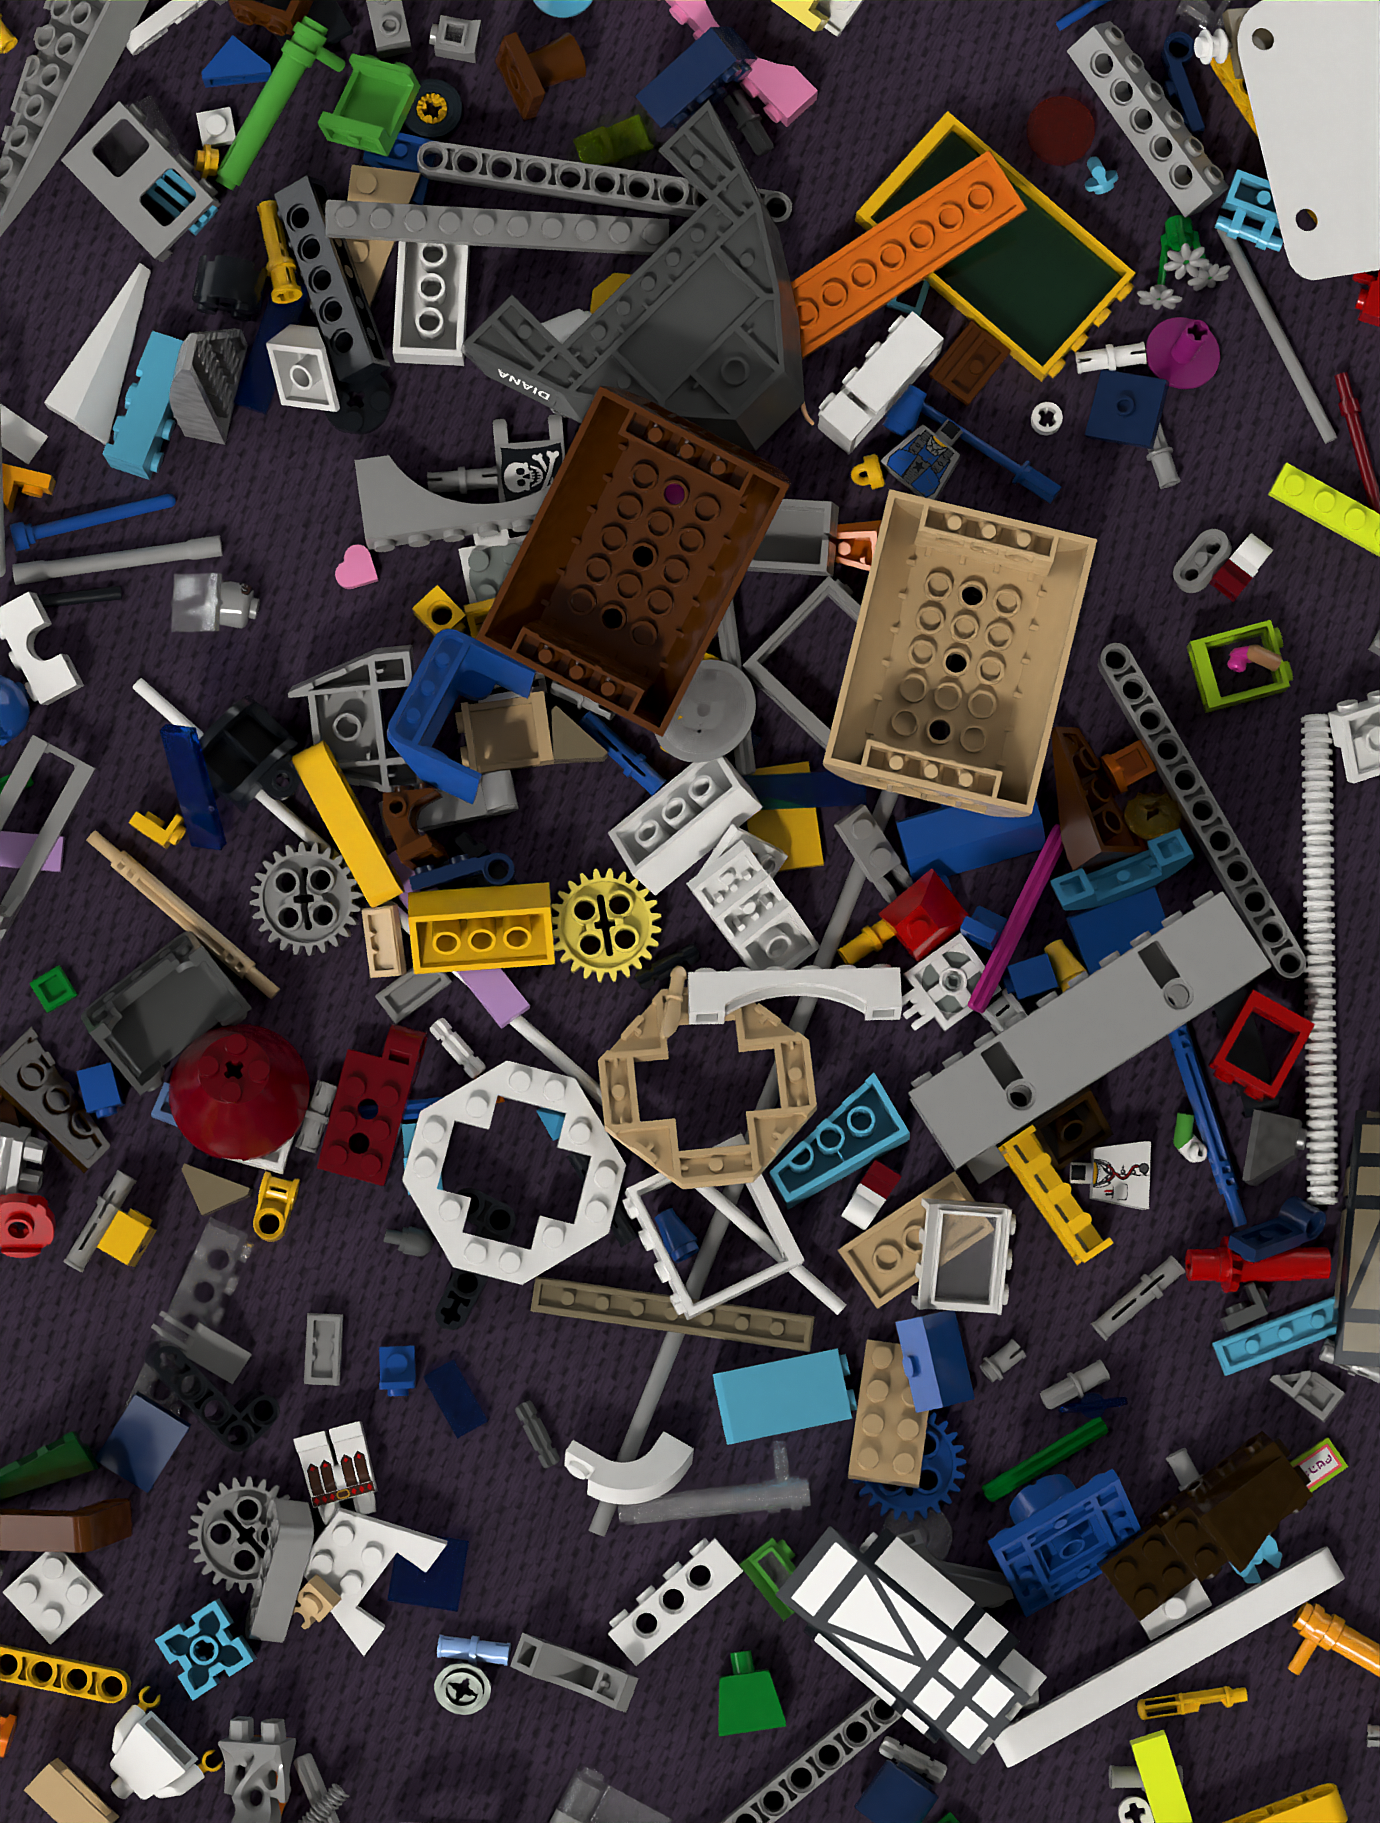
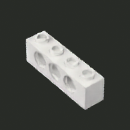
M703 1538L689 1551L693 1557L682 1566L679 1561L676 1562L662 1575L666 1581L659 1588L655 1589L652 1585L649 1586L636 1598L639 1605L632 1612L628 1613L624 1609L609 1622L613 1628L608 1632V1635L635 1666L639 1665L743 1572V1569L716 1538L710 1542ZM697 1565L707 1567L711 1573L709 1581L704 1585H696L690 1580V1571ZM670 1589H677L684 1596L683 1604L677 1609H670L663 1602L665 1592ZM643 1613L654 1615L657 1620L656 1628L649 1633L640 1631L636 1625L639 1615Z

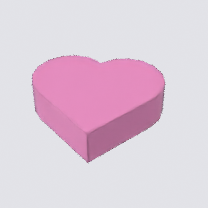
M359 544L349 547L345 552L344 562L339 564L335 571L338 584L345 589H354L379 581L369 550Z

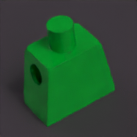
M751 1650L730 1653L733 1674L719 1676V1737L785 1727L786 1720L769 1669L754 1670Z

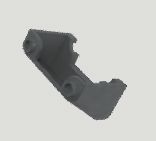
M186 931L170 941L92 1002L81 1014V1020L92 1038L141 1096L146 1091L151 1092L163 1083L164 1065L188 1047L195 1039L206 1033L218 1022L222 1026L238 1025L246 1018L247 1012L252 1008L194 933Z

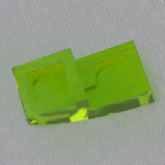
M639 114L608 128L603 125L573 139L582 163L601 166L611 165L654 148L643 119Z

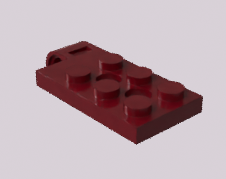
M392 1024L386 1038L382 1057L347 1049L317 1169L380 1186L387 1185L412 1085L416 1082L420 1063L425 1052L428 1038L426 1032ZM368 1098L374 1100L378 1105V1113L373 1119L364 1118L359 1111L361 1103ZM357 1133H363L369 1139V1148L364 1153H357L351 1146V1140Z

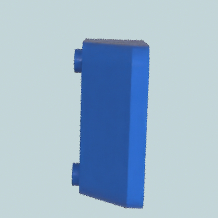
M454 629L442 630L434 637L388 725L387 738L420 780L473 804L477 796L482 774L449 759L443 752L432 748V745L459 695L470 700L480 701L486 699L492 693L495 685H499L528 699L536 671Z

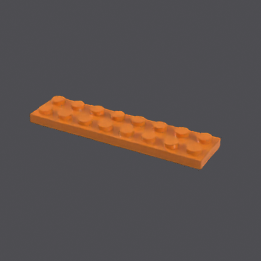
M990 150L791 282L799 316L802 360L1028 210Z

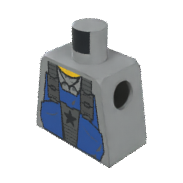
M948 419L936 433H933L925 425H921L883 457L881 466L917 496L937 500L960 460V454L951 446L963 431Z

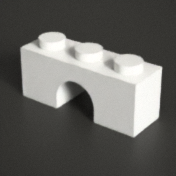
M27 592L0 607V638L8 641L12 649L8 654L15 668L18 671L23 670L28 680L25 683V688L34 702L38 700L42 705H49L83 687L84 684L69 655L59 654L50 660H43L35 652L34 640L36 635L52 623L37 594Z

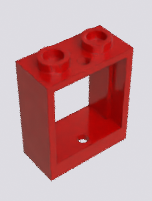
M1253 989L1247 993L1208 1066L1215 1070L1213 1075L1219 1080L1230 1085L1235 1081L1246 1087L1244 1093L1260 1102H1263L1264 1098L1272 1100L1276 1097L1315 1024ZM1251 1011L1296 1035L1269 1085L1225 1060Z

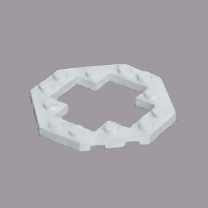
M505 1061L420 1111L402 1182L415 1201L452 1267L523 1285L609 1233L626 1164L575 1078ZM498 1096L565 1113L557 1148L591 1156L574 1224L539 1216L531 1250L463 1233L471 1198L437 1189L454 1121L489 1130Z

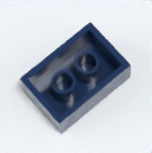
M710 27L640 91L636 98L661 129L673 127L677 129L682 127L708 100L712 105L720 101L727 94L725 88L734 80L737 83L748 76L752 71L750 65L757 60V57L733 27Z

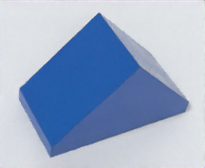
M232 35L203 69L202 80L205 88L267 82L272 69L270 64Z

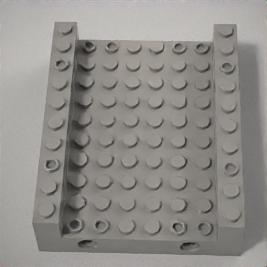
M1211 890L1193 901L1195 908L1183 915L1179 910L1161 922L1164 926L1163 929L1153 935L1148 930L1132 940L1130 944L1133 948L1120 955L1118 951H1115L1098 962L1102 968L1090 976L1087 971H1084L1067 983L1070 988L1060 994V996L1053 991L1037 1001L1036 1004L1039 1008L1029 1016H1026L1024 1011L1018 1013L1005 1022L1008 1028L1002 1031L1001 1034L995 1036L993 1031H990L974 1042L976 1049L965 1057L959 1051L942 1062L945 1069L934 1077L928 1071L911 1082L914 1089L909 1092L911 1097L909 1100L955 1171L972 1158L997 1145L1251 982L1271 967V964L1223 891L1217 895H1214ZM1014 1092L1022 1094L1026 1099V1106H1016L1011 1101L1010 1094Z

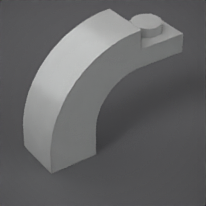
M525 1633L521 1635L510 1667L529 1676L571 1689L623 1712H626L639 1679L611 1664Z

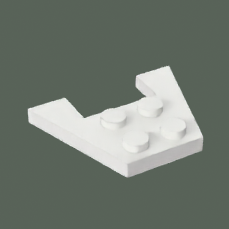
M340 1507L313 1543L304 1577L309 1582L318 1574L342 1598L330 1612L364 1656L385 1628V1624L358 1606L365 1594L396 1553H399L421 1570L427 1572L448 1541Z

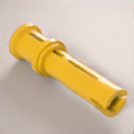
M267 200L257 206V211L269 258L265 268L268 270L267 276L271 277L273 290L271 298L275 303L288 304L301 298L302 290L296 283L294 272H296L297 266L293 258L289 257L283 224L277 214L278 204L275 200Z

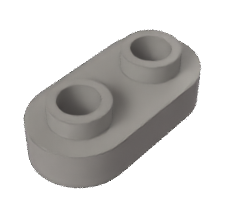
M1209 529L1202 532L1177 562L1173 570V577L1182 591L1196 593L1204 589L1231 555L1232 546L1224 532L1218 529ZM1213 548H1220L1217 553L1210 554ZM1198 574L1196 579L1188 580L1191 575Z

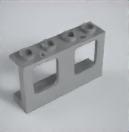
M118 101L61 161L156 260L164 262L172 254L169 248L212 205L217 208L221 205L214 197L218 191L204 177L199 181L191 173L194 166L181 153L175 156L167 148L171 142L157 128L151 131L143 123L147 117L133 103L128 107ZM125 119L148 141L149 148L122 176L116 177L95 156L94 148L121 120ZM175 169L195 190L196 198L170 225L162 226L142 205L141 197L167 170Z

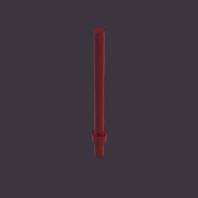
M1348 372L1340 373L1334 376L1341 400L1338 403L1341 417H1345L1369 508L1380 514V491L1359 413L1362 412L1358 398H1354Z

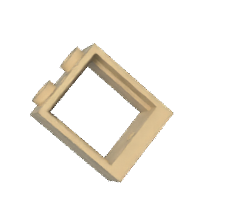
M59 1758L50 1762L24 1789L57 1823H114L119 1818Z

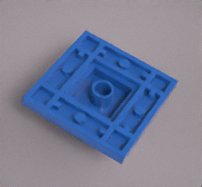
M1113 1468L1105 1473L1095 1475L1087 1484L1076 1489L1073 1482L1067 1476L1062 1474L1048 1475L1036 1480L1035 1485L1029 1484L1017 1494L1010 1505V1516L1015 1526L999 1531L994 1538L988 1541L1026 1617L1102 1574L1103 1572L1096 1563L1141 1530L1121 1481Z

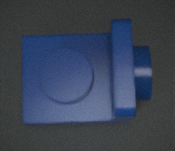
M978 906L971 918L965 917L960 926V931L964 938L993 952L1008 920L982 906Z
M415 1346L379 1347V1390L387 1389V1396H409V1388H416Z

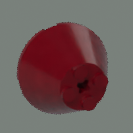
M251 1024L221 1026L195 1039L178 1058L169 1083V1104L179 1130L197 1149L219 1159H242V1161H248L277 1151L296 1134L302 1125L308 1110L310 1097L308 1073L296 1049L274 1031Z

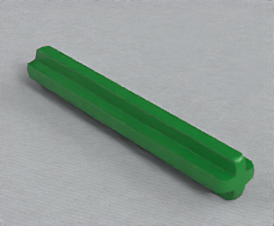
M1101 1417L1092 1419L983 1485L982 1491L989 1502H995L1108 1433L1107 1425Z

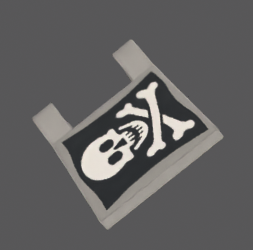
M554 414L548 417L550 440L508 443L506 420L496 419L493 421L500 503L529 496L552 484L565 458L561 415Z

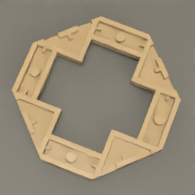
M688 987L683 988V1001L681 1003L678 1026L689 1025ZM661 989L652 999L651 1005L641 1016L638 1015L621 1034V1038L598 1060L605 1131L681 1189L753 1183L817 1110L809 1039L798 1031L795 1033L781 1022L779 1017L760 1003L756 1004L754 1002L745 1005L726 1015L724 1021L735 1020L739 1052L774 1049L781 1108L746 1111L749 1144L679 1151L675 1118L640 1122L634 1062L669 1059L667 1039L662 1040L660 1037L665 1003L667 1002L666 995L669 989Z

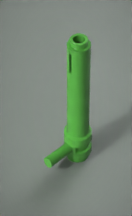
M305 15L301 22L297 21L293 27L294 35L290 41L286 40L281 49L283 52L281 58L217 169L218 176L215 181L232 191L236 185L240 187L305 70L311 68L316 59L337 72L342 71L345 67L344 59L323 47L327 40L325 35L328 29Z

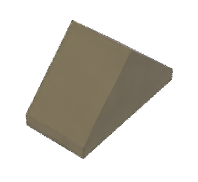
M555 706L551 710L554 764L604 762L606 760L608 752L559 707Z
M185 1163L182 1167L187 1184L201 1215L204 1217L248 1198L252 1194L253 1189Z

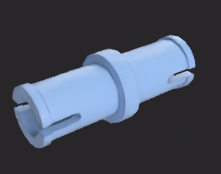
M440 1634L437 1647L438 1658L446 1657L468 1660V1664H473L474 1662L477 1664V1661L508 1666L511 1653V1643L480 1640V1636H472L471 1639Z

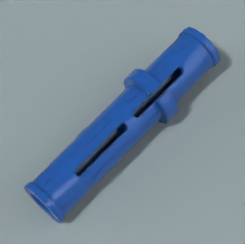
M589 711L578 722L577 725L608 752V755L624 769L623 774L627 778H634L651 796L666 785L668 781L646 762L647 757L642 753L637 754L599 719L594 712ZM599 732H601L613 745H615L619 749V751L616 748H614L601 734H599ZM635 766H637L643 773H645V775H643Z

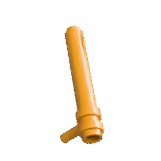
M1308 1602L1302 1604L1294 1617L1292 1626L1298 1629V1634L1305 1639L1287 1667L1291 1672L1300 1675L1318 1645L1327 1651L1330 1649L1336 1651L1380 1677V1644L1346 1625L1345 1620L1338 1615L1332 1614L1330 1616L1325 1613V1608L1319 1604L1314 1603L1312 1605Z

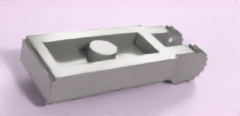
M860 804L834 824L837 832L869 882L874 883L887 902L891 903L897 898L895 890L883 877L889 871H891L898 884L904 890H907L913 884L912 878L900 864L901 860L866 805Z

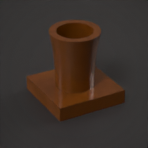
M517 32L511 33L503 37L495 59L499 72L524 122L537 116L545 96L543 88L569 80L585 78L586 76L583 54L577 41L569 32L529 53H526Z

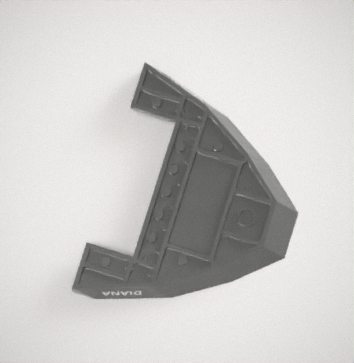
M708 100L659 149V152L707 201L563 344L511 295L462 343L461 352L486 376L579 423H582L599 387L610 386L647 398L745 450L756 451L805 402L799 316L779 230L732 137Z

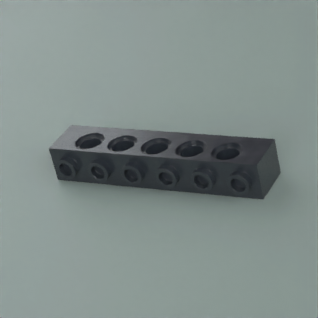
M305 176L274 194L278 204L277 214L285 224L289 236L287 240L288 245L296 256L300 267L298 270L300 279L306 285L310 296V308L319 321L321 338L328 348L332 359V371L339 381L358 386L391 367L346 239L325 237L326 201L332 200L326 182ZM331 277V283L328 287V281ZM342 308V314L339 318V312ZM352 339H353V345H352V348L350 349V343H351V341H352Z

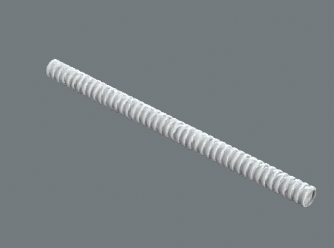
M1309 714L1301 718V723L1304 724L1301 734L1305 735V738L1301 740V744L1305 745V749L1301 751V755L1305 756V760L1301 762V766L1305 767V771H1302V777L1305 778V782H1302V788L1305 789V793H1302V799H1305L1302 809L1306 813L1302 815V820L1306 821V825L1302 826V831L1306 832V836L1302 837V842L1306 843V847L1302 848V852L1306 853V858H1303V864H1306V869H1303V875H1306V880H1303V885L1306 886L1303 896L1307 897V901L1303 902V907L1307 908V912L1303 913V918L1307 919V923L1303 924L1307 934H1304L1303 938L1307 940V945H1304V951H1307V956H1305L1307 967L1304 972L1307 973L1308 977L1304 979V983L1308 984V989L1304 990V994L1308 995V1000L1304 1001V1005L1308 1006L1304 1016L1308 1017V1020L1315 1024L1308 1037V1043L1305 1044V1049H1308L1305 1060H1309V1065L1305 1066V1071H1309V1076L1305 1077V1082H1309V1087L1305 1088V1092L1309 1093V1098L1305 1099V1103L1309 1104V1109L1306 1110V1115H1309L1306 1126H1309L1307 1137H1309L1310 1141L1306 1143V1148H1310V1153L1306 1154V1159H1310V1164L1306 1165V1169L1310 1170V1175L1306 1176V1180L1310 1181V1186L1307 1187L1310 1197L1307 1198V1202L1311 1205H1335V1203L1339 1202V1198L1335 1197V1192H1338V1187L1335 1186V1181H1338V1176L1335 1175L1338 1165L1335 1164L1334 1160L1338 1158V1154L1334 1153V1148L1338 1147V1143L1334 1142V1137L1338 1136V1132L1334 1131V1126L1338 1125V1121L1334 1120V1115H1337V1109H1334V1104H1337V1099L1334 1098V1093L1337 1092L1334 1082L1337 1081V1077L1333 1076V1071L1337 1070V1066L1333 1065V1060L1337 1059V1055L1333 1054V1049L1337 1048V1044L1333 1043V1038H1336V1033L1333 1032V1027H1336V1022L1333 1021V1016H1336V1011L1333 1010L1336 1000L1332 999V995L1336 994V989L1332 988V984L1336 983V978L1332 977V973L1336 972V968L1332 966V962L1335 961V956H1332V951L1335 950V945H1332V940L1335 939V934H1332L1335 923H1331V918L1335 917V913L1331 912V907L1335 906V902L1331 901L1335 891L1331 890V886L1334 885V880L1331 879V875L1334 874V869L1331 868V864L1334 863V858L1331 857L1334 847L1330 846V842L1334 841V836H1330V831L1334 830V826L1330 825V821L1334 819V815L1330 814V810L1334 806L1330 803V799L1333 798V793L1330 792V788L1333 787V782L1330 781L1333 771L1329 768L1333 765V761L1329 759V756L1333 754V750L1329 749L1333 739L1329 738V734L1332 733L1331 727H1329V715Z

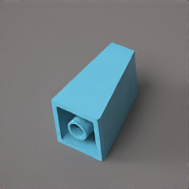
M837 1348L712 1374L726 1444L729 1445L852 1419L851 1411L857 1410L853 1389L846 1390L844 1376L850 1375L846 1354L839 1355Z

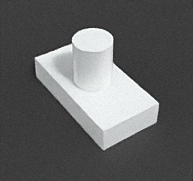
M1196 1578L1139 1622L1148 1638L1153 1640L1212 1606V1603Z

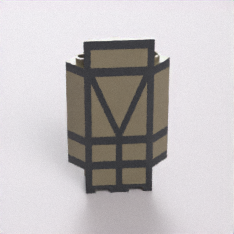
M1355 1111L1352 1153L1346 1157L1334 1293L1335 1303L1333 1304L1332 1323L1337 1324L1333 1361L1335 1365L1380 1368V1112Z

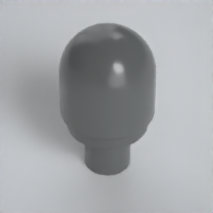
M403 1226L402 1231L386 1228L383 1242L398 1245V1251H402L403 1254L421 1257L427 1255L432 1250L433 1238L425 1229Z

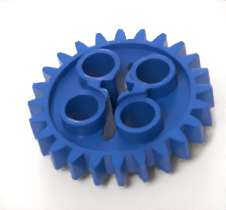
M935 1412L928 1418L925 1438L932 1440L935 1450L931 1454L923 1455L921 1474L930 1473L935 1477L937 1483L935 1488L932 1490H923L920 1487L913 1488V1494L908 1496L905 1486H901L897 1491L891 1492L884 1489L882 1483L853 1479L854 1484L864 1483L865 1487L859 1492L860 1497L869 1494L872 1496L868 1504L869 1508L874 1507L878 1503L882 1505L880 1516L883 1517L888 1510L894 1511L893 1518L895 1522L898 1521L901 1513H906L909 1523H912L914 1513H919L920 1517L925 1521L927 1520V1509L930 1508L938 1515L941 1512L938 1504L940 1501L948 1506L952 1503L947 1493H959L960 1488L953 1481H960L965 1478L963 1473L956 1471V1468L966 1464V1460L956 1458V1455L963 1451L964 1447L963 1445H952V1442L958 1435L957 1432L946 1435L944 1431L948 1422L944 1421L937 1426L934 1423L936 1419Z

